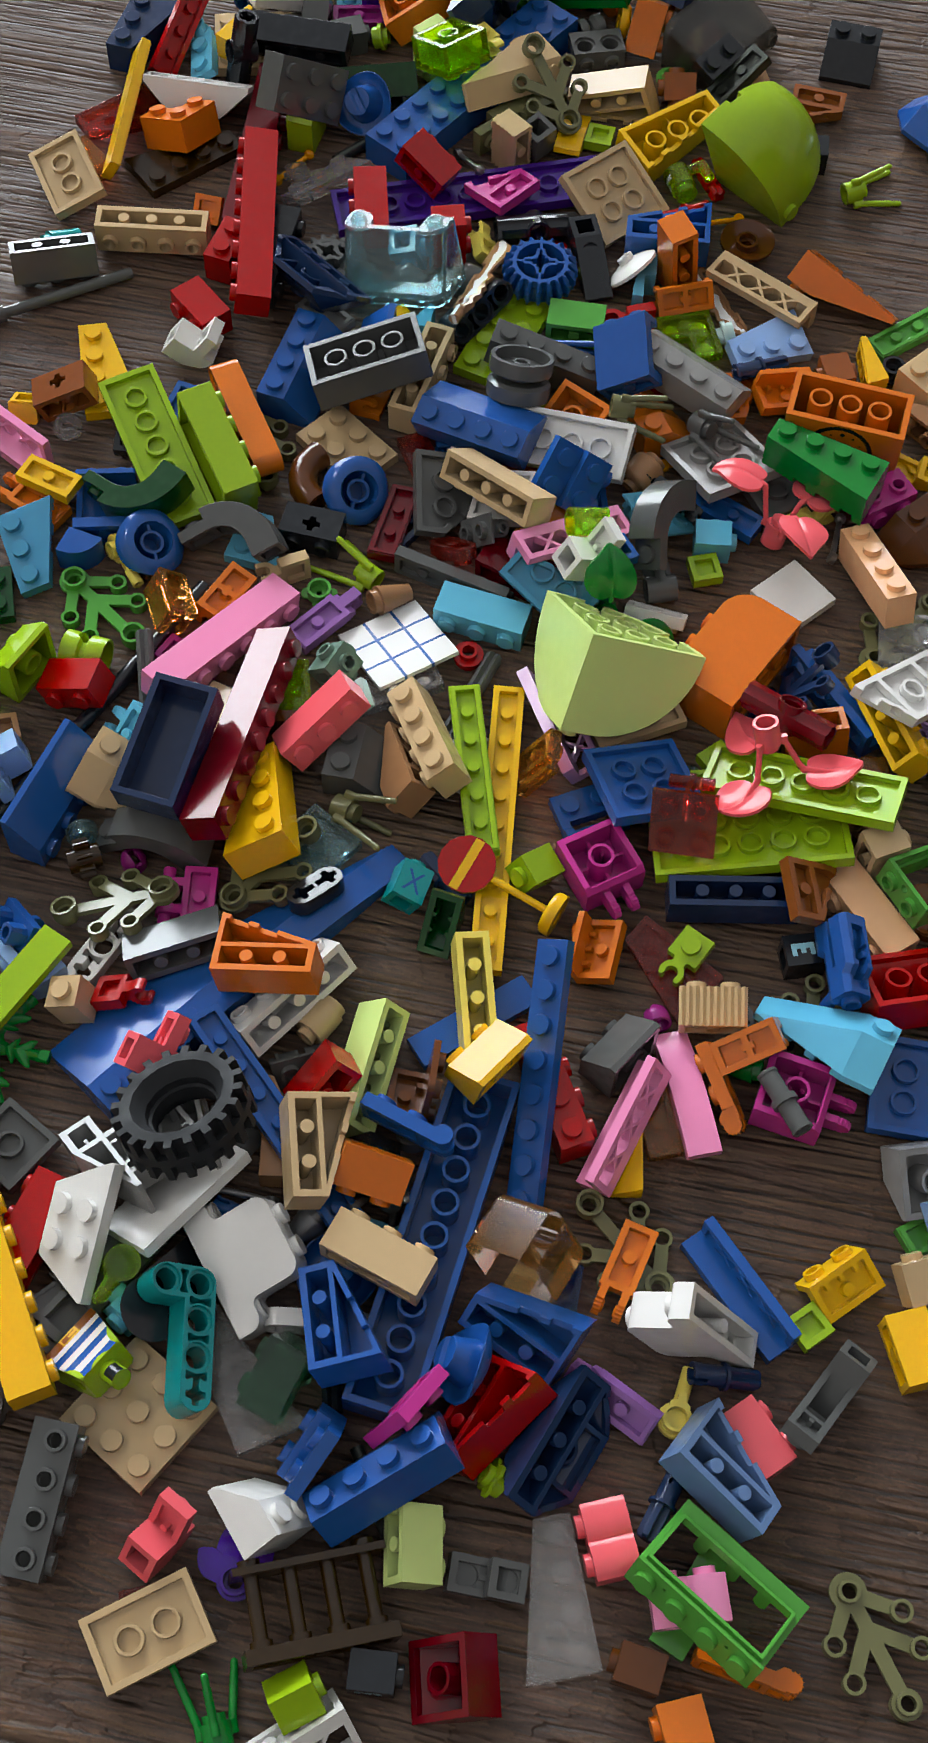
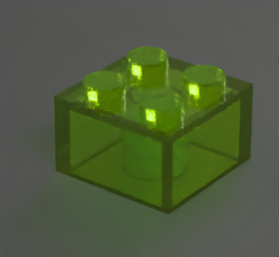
M451 17L411 36L416 68L426 71L430 75L442 77L446 81L456 80L460 77V74L477 70L481 64L490 60L486 28L455 17Z

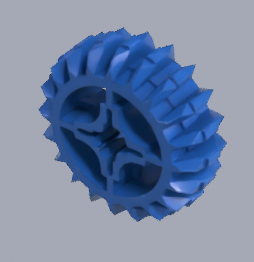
M530 237L528 242L520 240L518 246L512 245L510 252H506L504 264L502 265L503 280L508 281L512 285L516 300L524 298L526 305L532 301L536 302L537 306L541 302H545L549 306L551 298L561 299L562 297H568L570 290H574L578 269L576 256L572 255L570 248L564 247L563 242L555 244L554 238L546 241L543 237L540 240H534Z

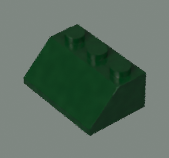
M416 61L337 67L349 70L348 80L355 74L363 71L375 72L385 81L389 88L391 99L396 98L397 103H404L418 92Z

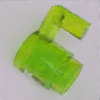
M702 159L688 166L684 162H677L670 165L664 171L663 179L673 197L680 204L689 203L697 196L698 191L692 175L700 172L706 183L714 179V174L706 160Z
M568 507L564 518L567 536H588L604 516L610 517L609 508Z
M118 1244L105 1253L101 1260V1271L105 1277L98 1289L93 1292L92 1302L99 1305L107 1302L119 1282L128 1281L139 1272L141 1257L133 1246Z

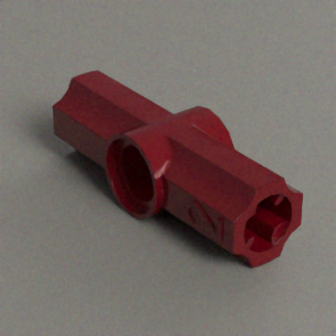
M755 680L749 683L740 698V706L757 716L763 714L777 716L781 734L786 733L788 737L795 736L820 751L827 749L837 732L836 724L808 710L807 704L802 699L788 694L781 695Z

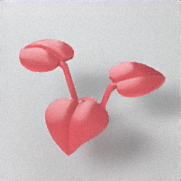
M730 458L714 465L711 472L718 473L724 480L739 490L758 492L762 488L763 518L761 525L765 526L760 542L763 546L771 550H780L786 538H788L811 560L818 550L826 544L829 534L822 524L812 518H799L796 515L805 504L816 512L832 511L834 509L829 506L830 501L819 494L811 495L805 491L806 488L802 483L795 481L792 486V492L801 500L796 504L790 515L776 513L769 518V486L764 481L767 478V472L760 465L744 458Z
M735 712L726 730V748L729 752L740 756L757 752L755 778L752 783L746 780H736L723 785L716 794V806L719 813L731 817H747L764 810L772 799V792L768 787L759 786L761 782L763 754L777 752L781 744L785 746L802 773H807V784L816 789L832 790L847 784L863 768L864 761L836 754H820L809 758L806 766L788 741V735L786 733L781 734L777 716L763 714L754 719Z

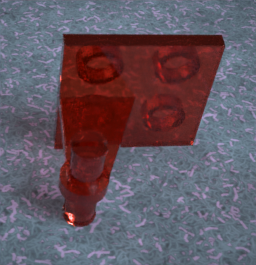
M670 773L669 787L685 788V790L653 788L648 850L713 859L720 795L695 792V790L714 793L716 778L697 777V773H690L689 776Z

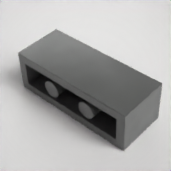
M92 232L8 242L15 286L32 287L37 283H61L66 279L74 278L88 280L93 276L99 275L96 247Z
M218 905L144 927L136 935L128 936L122 934L123 962L133 980L145 978L148 981L211 961L222 917Z

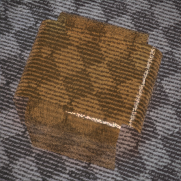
M506 1194L501 1195L491 1204L466 1244V1248L487 1277L501 1254L519 1259L503 1287L552 1303L553 1300H558L584 1255L583 1248L560 1213Z

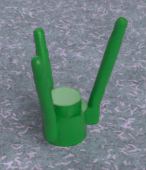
M232 1658L230 1661L228 1719H226L225 1711L216 1713L208 1674H201L202 1692L207 1716L201 1717L202 1724L176 1665L170 1666L169 1671L194 1729L196 1743H235L233 1734L240 1732L237 1720L238 1659Z

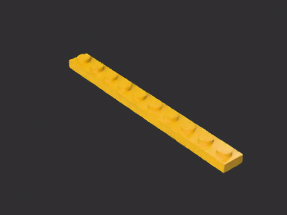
M494 685L488 745L500 845V855L496 856L494 876L509 884L510 877L505 867L511 864L525 691L523 687ZM489 883L484 889L475 892L472 931H489L493 976L502 977L508 893Z

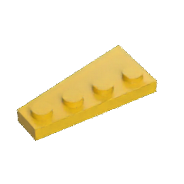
M107 323L78 325L80 358L97 376V384L98 382L128 372ZM99 387V404L85 409L87 421L112 419Z

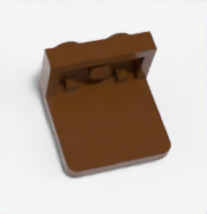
M437 1039L434 1040L426 1074L394 1067L387 1090V1096L395 1101L397 1107L407 1112L415 1110L427 1119V1122H433L437 1102L432 1101V1098L439 1099L443 1078L437 1076V1073H443L447 1054L440 1052L442 1040Z

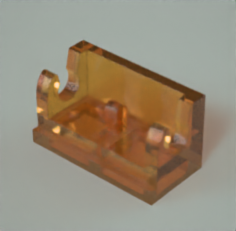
M158 567L143 593L155 630L164 633L172 622H180L175 628L176 634L179 635L186 630L193 618L196 619L199 616L186 575Z

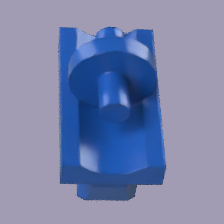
M8 897L5 905H0V940L4 945H11L19 954L45 923L39 916L30 915L16 898Z

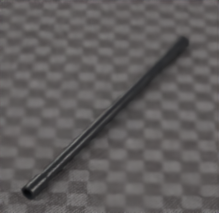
M200 580L183 598L181 604L153 633L154 653L195 612L196 602L209 589V584ZM137 653L115 675V681L103 708L84 709L73 721L84 732L90 728L137 676ZM33 768L13 787L15 796ZM3 801L0 802V819L12 801L6 804Z

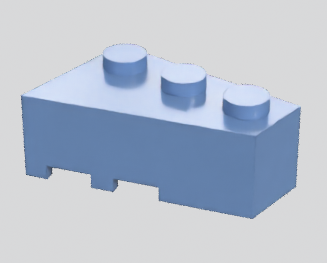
M718 1397L694 1411L658 1463L739 1543L763 1535L782 1506L757 1462L752 1464L741 1445V1442L744 1440L738 1430L733 1431L722 1412L725 1407Z

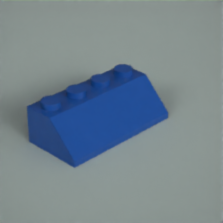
M302 308L297 309L256 390L257 403L264 415L276 420L282 419L287 423L304 428L318 419L321 408L311 383L303 346L343 334L325 315Z
M440 380L422 395L411 423L421 436L455 448H473L498 463L525 471L547 421V416L521 407L502 404L491 399L489 396Z
M67 718L59 726L0 819V825L10 852L44 867L51 857L54 858L61 848V841L66 832H70L77 822V815L82 806L88 805V803L65 791L93 739Z
M437 1411L415 1424L409 1431L400 1433L310 1487L301 1496L310 1523L329 1546L333 1548L465 1469L443 1415L440 1411Z

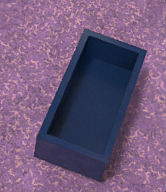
M160 672L155 673L110 788L118 804L180 822V814L224 707V702L218 688Z

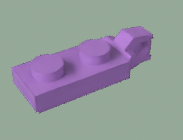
M353 586L341 596L329 594L289 625L296 638L300 641L302 652L305 655L353 618L356 614V609L363 604L362 593Z
M578 1357L570 1365L564 1377L582 1364L589 1367L611 1386V1397L608 1398L610 1424L638 1445L643 1446L664 1413L604 1368L602 1369L598 1365L591 1366Z

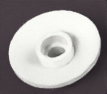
M654 249L645 250L635 255L628 251L617 260L620 266L610 279L611 287H618L639 274L656 257V251Z

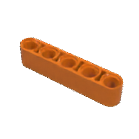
M233 359L209 366L208 373L214 390H219L225 402V408L223 409L226 415H231L237 427L235 434L238 440H243L248 448L249 457L247 459L250 465L257 467L261 477L283 471L284 462L281 452L238 360Z

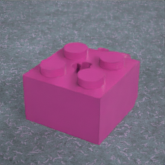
M609 818L556 842L555 853L566 870L562 874L584 911L592 910L604 904L611 917L616 920L622 916L620 905L616 901V898L622 896L631 911L640 909L639 900L634 890L643 886L646 871L643 862L621 826L614 827Z
M785 1051L769 1057L765 1069L772 1066L778 1069L779 1074L790 1091L793 1090L798 1095L799 1099L797 1102L809 1121L812 1122L813 1127L807 1133L799 1137H793L781 1114L776 1113L771 1107L772 1100L761 1083L748 1124L811 1146L815 1145L822 1127L840 1133H848L850 1131V1121L827 1112V1109L830 1108L846 1114H854L857 1107L853 1100L833 1093L837 1079L829 1074L831 1067Z

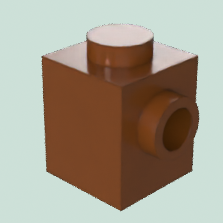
M682 67L669 68V72H665L662 75V79L657 81V96H661V103H668L669 107L695 95L697 73L685 72V68Z
M847 352L829 353L819 356L817 368L813 370L816 373L855 382L857 379L856 366L854 363H851Z

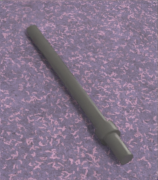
M127 267L5 307L1 304L0 323L7 322L9 317L134 278L132 269Z

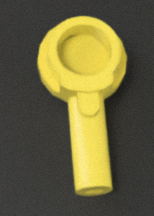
M116 533L110 534L105 543L108 557L111 560L114 559L118 564L121 563L132 586L139 588L144 584L141 575L122 563L116 551Z
M689 1366L682 1367L674 1399L660 1408L664 1415L657 1424L658 1429L665 1437L673 1440L692 1415L688 1400L693 1385L688 1384L687 1369L694 1368Z

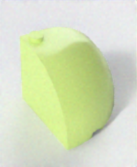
M547 590L535 641L534 671L538 698L546 715L558 727L557 730L564 735L576 736V733L597 737L625 735L657 722L673 710L693 687L700 675L706 657L684 642H679L678 645L675 641L669 639L670 634L639 619L603 606L600 612L597 608L586 604L583 599Z

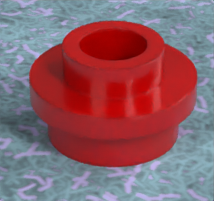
M473 641L459 643L456 646L459 655L453 657L455 664L464 671H472L478 668L484 658L482 647Z

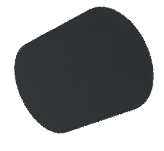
M186 1237L146 1271L161 1262L167 1261L199 1267L203 1266L189 1238ZM138 1276L125 1288L120 1302L122 1319L129 1331L139 1339L148 1342L163 1341L168 1338L170 1306L144 1301L137 1291V1282L140 1277ZM156 1276L158 1286L164 1289L162 1280ZM190 1282L192 1291L197 1294L195 1285Z

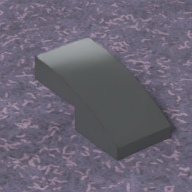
M451 1551L448 1556L443 1592L489 1601L524 1605L530 1564L498 1557L485 1558Z

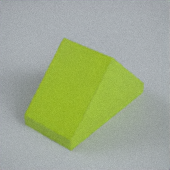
M287 115L288 149L302 153L307 149H311L315 153L327 124Z

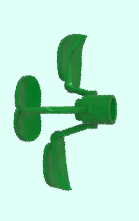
M610 542L606 544L599 555L589 564L584 575L586 590L592 597L601 600L595 608L600 612L603 606L618 611L614 597L618 599L629 598L637 586V574L632 562L621 549ZM656 618L641 620L670 634L669 639L675 641L670 627L663 621Z

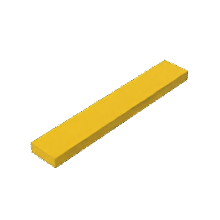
M144 37L141 38L131 58L101 176L108 180L114 177L121 165L151 47V41Z

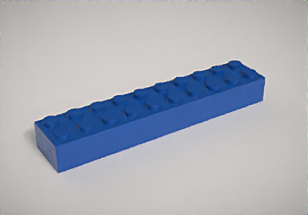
M530 0L494 29L504 41V46L499 49L503 51L516 37L538 31L562 56L567 52L569 33L577 32L578 18L549 0ZM471 48L365 133L366 159L377 166H386V172L400 181L410 180L412 178L394 159L402 146L420 129L424 127L447 151L486 119V112L500 104L467 112L461 85L481 67L486 66L493 60L486 52L477 54Z
M501 1078L473 1105L448 1080L433 1126L445 1124L451 1127L455 1150L448 1157H440L425 1149L409 1195L410 1201L406 1204L398 1231L403 1235L402 1239L413 1245L416 1242L422 1243L435 1252L434 1256L438 1258V1269L417 1306L381 1287L378 1288L368 1322L394 1371L347 1382L341 1398L343 1409L383 1421L389 1415L387 1412L424 1374L433 1368L434 1354L437 1346L443 1339L515 1113L520 1083Z

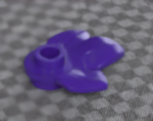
M226 1528L219 1539L217 1548L201 1547L198 1549V1568L204 1578L216 1583L219 1594L225 1600L241 1602L246 1599L244 1584L239 1589H231L229 1587L228 1576L231 1569L237 1568L236 1563L244 1559ZM274 1552L255 1558H259L260 1563L273 1561Z

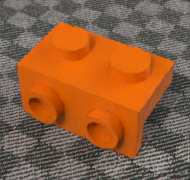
M791 367L760 370L750 388L760 415H785L798 369L811 371V368Z
M579 911L577 921L572 926V941L575 942L571 977L577 984L614 985L628 927L623 920H594L587 911Z

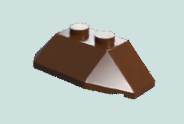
M928 493L896 512L877 533V536L899 567H928Z

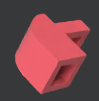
M168 1010L153 1040L128 1030L113 1062L139 1074L145 1069L142 1063L148 1059L155 1063L162 1059L161 1053L167 1050L170 1051L171 1055L177 1054L178 1047L182 1046L189 1036V1025L192 1020Z
M168 1486L159 1494L148 1519L127 1537L118 1559L145 1583L149 1582L186 1542L195 1527L192 1521L197 1510L185 1498L179 1496Z

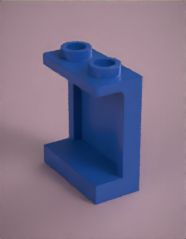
M636 310L627 316L609 319L603 324L593 327L597 391L609 401H611L613 394L634 395L663 386L662 374L654 369L651 329L657 327V320L645 310Z
M87 468L75 470V473L81 475L82 478L90 469L117 485L130 486L138 483L135 468ZM84 482L77 492L76 517L72 518V527L101 537L103 545H105L108 536L114 533L117 534L121 523L127 516L107 517L99 503L87 493L89 488Z

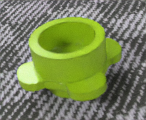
M499 1457L490 1463L477 1477V1488L481 1490L480 1495L483 1498L489 1495L497 1498L504 1492V1473L506 1467L501 1465L502 1459Z

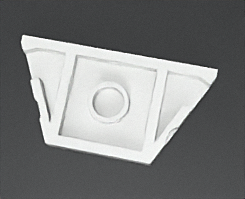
M928 650L855 684L849 694L911 728L927 721Z
M109 1163L58 1180L55 1183L38 1253L78 1304H91L125 1168L123 1164Z

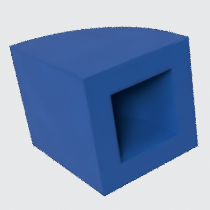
M70 526L55 548L59 566L64 569L77 566L87 570L98 565L106 557L101 537Z

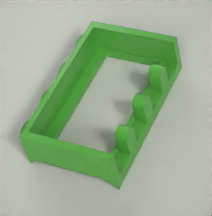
M690 1499L684 1503L624 1575L640 1594L647 1597L664 1613L669 1621L675 1623L701 1650L711 1656L725 1669L731 1678L737 1680L745 1689L763 1671L781 1644L810 1608ZM681 1523L698 1537L693 1543L697 1553L704 1555L711 1549L728 1564L723 1570L726 1573L727 1580L734 1582L741 1576L758 1591L753 1598L754 1604L758 1608L765 1609L771 1603L788 1618L762 1653L756 1650L654 1556Z

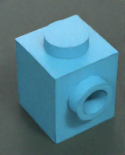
M696 519L692 540V556L716 552L719 563L728 564L730 552H735L737 546V534H732V521Z

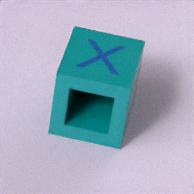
M406 857L394 867L381 901L408 915L412 914L422 906L435 872L426 868L423 862Z

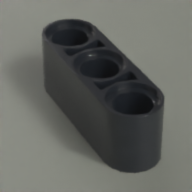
M494 278L486 285L487 290L483 292L482 298L462 317L458 324H452L449 321V315L454 309L453 306L440 318L438 324L456 328V330L454 329L455 343L461 345L468 343L511 301L513 288L508 281Z

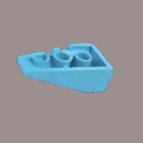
M764 996L753 1015V1018L758 1022L772 1016L778 1017L782 1025L780 1029L784 1038L801 1045L805 1049L803 1055L812 1061L816 1058L820 1059L831 1067L829 1074L870 1096L902 1029L894 1026L890 1021L877 1018L871 1014Z

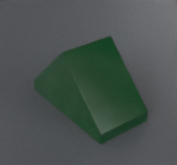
M435 887L432 889L416 950L446 960L449 959L451 954L450 944L454 933L460 931L465 918V897Z

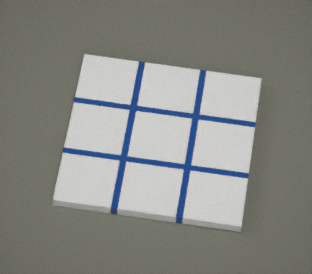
M416 600L338 635L340 641H345L355 648L356 654L364 661L361 668L380 691L459 655L458 649Z

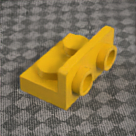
M849 1245L840 1246L831 1252L829 1260L822 1265L816 1264L806 1269L802 1273L803 1278L795 1283L798 1291L806 1292L810 1300L815 1302L831 1324L886 1286L865 1248Z

